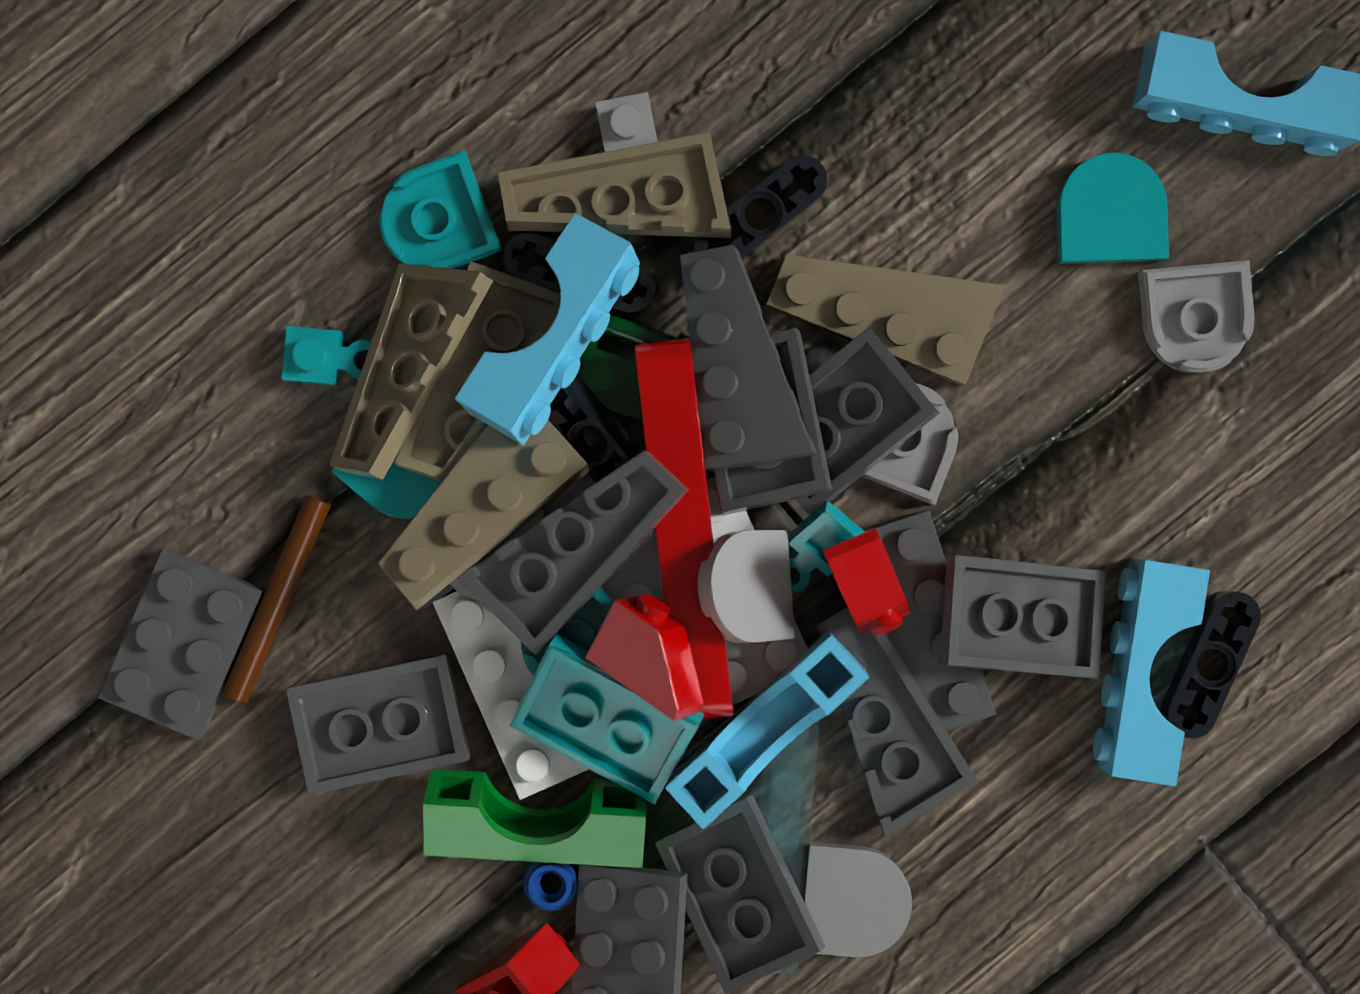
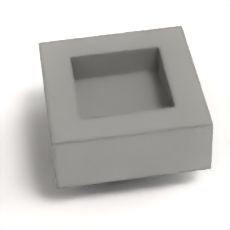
M648 92L595 102L605 152L658 142Z

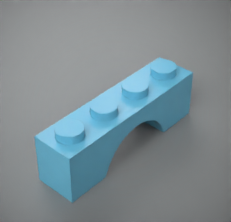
M1160 31L1144 47L1132 108L1148 111L1147 117L1156 121L1177 122L1182 118L1200 122L1199 128L1207 132L1226 134L1231 133L1232 130L1252 133V140L1258 143L1280 145L1284 144L1285 141L1305 145L1304 151L1319 156H1334L1339 151L1360 141V74L1320 65L1300 78L1287 95L1280 97L1255 96L1241 90L1228 79L1218 62L1214 42Z
M574 213L545 258L556 275L561 290L560 308L553 325L540 340L525 349L511 353L485 352L455 397V400L471 416L523 446L531 434L536 435L543 429L550 416L551 407L549 405L560 388H566L573 382L580 368L581 362L579 358L590 341L595 342L603 335L610 320L609 311L620 295L625 296L630 292L639 275L638 266L640 262L629 241Z
M1130 558L1129 568H1124L1121 572L1118 583V597L1120 600H1124L1121 620L1113 624L1110 634V651L1115 653L1112 675H1106L1101 692L1102 705L1107 707L1104 728L1097 729L1093 743V756L1095 760H1098L1097 768L1110 776L1170 786L1177 785L1185 732L1167 721L1156 707L1150 690V670L1157 651L1167 639L1183 629L1202 624L1210 570Z
M827 630L678 767L668 779L665 789L704 830L746 791L755 777L779 752L812 724L828 716L869 678L866 669Z

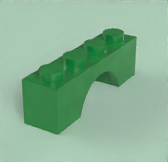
M431 769L423 801L424 856L643 868L647 800L608 779L594 778L588 789L575 801L552 809H534L518 805L502 796L491 784L486 772Z

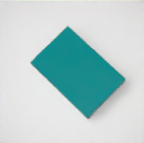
M556 634L509 726L655 804L700 725L704 714L699 711L693 715L672 721L586 659L587 650Z

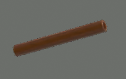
M306 494L222 691L224 696L238 702H248L332 504Z

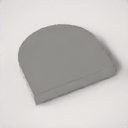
M1249 260L1148 269L1138 272L1144 335L1152 352L1169 367L1186 373H1204L1225 367L1235 359L1244 348L1246 342L1249 341L1254 329V305Z
M917 384L938 410L939 414L861 477L930 505H935L957 450L958 431L954 417L944 399L932 389Z
M749 530L731 532L720 536L716 540V545L710 553L708 560L702 561L698 574V594L705 616L711 617L722 632V637L731 642L754 643L795 639L787 530Z
M808 841L803 901L826 946L815 954L868 957L881 953L891 947L904 933L912 912L911 890L900 868L882 852L873 848Z

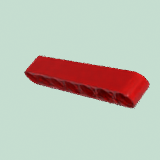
M690 338L636 344L635 355L646 450L689 489L655 527L664 603L671 610L669 615L684 624L703 699V705L699 710L704 714L702 720L734 716L725 638L722 637V632L716 626L713 619L706 617L703 613L698 594L699 569L702 561L708 560L714 548Z

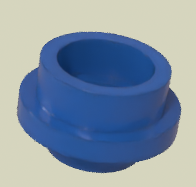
M533 862L527 869L524 877V890L527 898L533 905L543 910L553 911L565 907L572 901L577 891L578 877L572 864ZM547 873H554L559 876L561 886L555 890H548L542 885L541 878Z

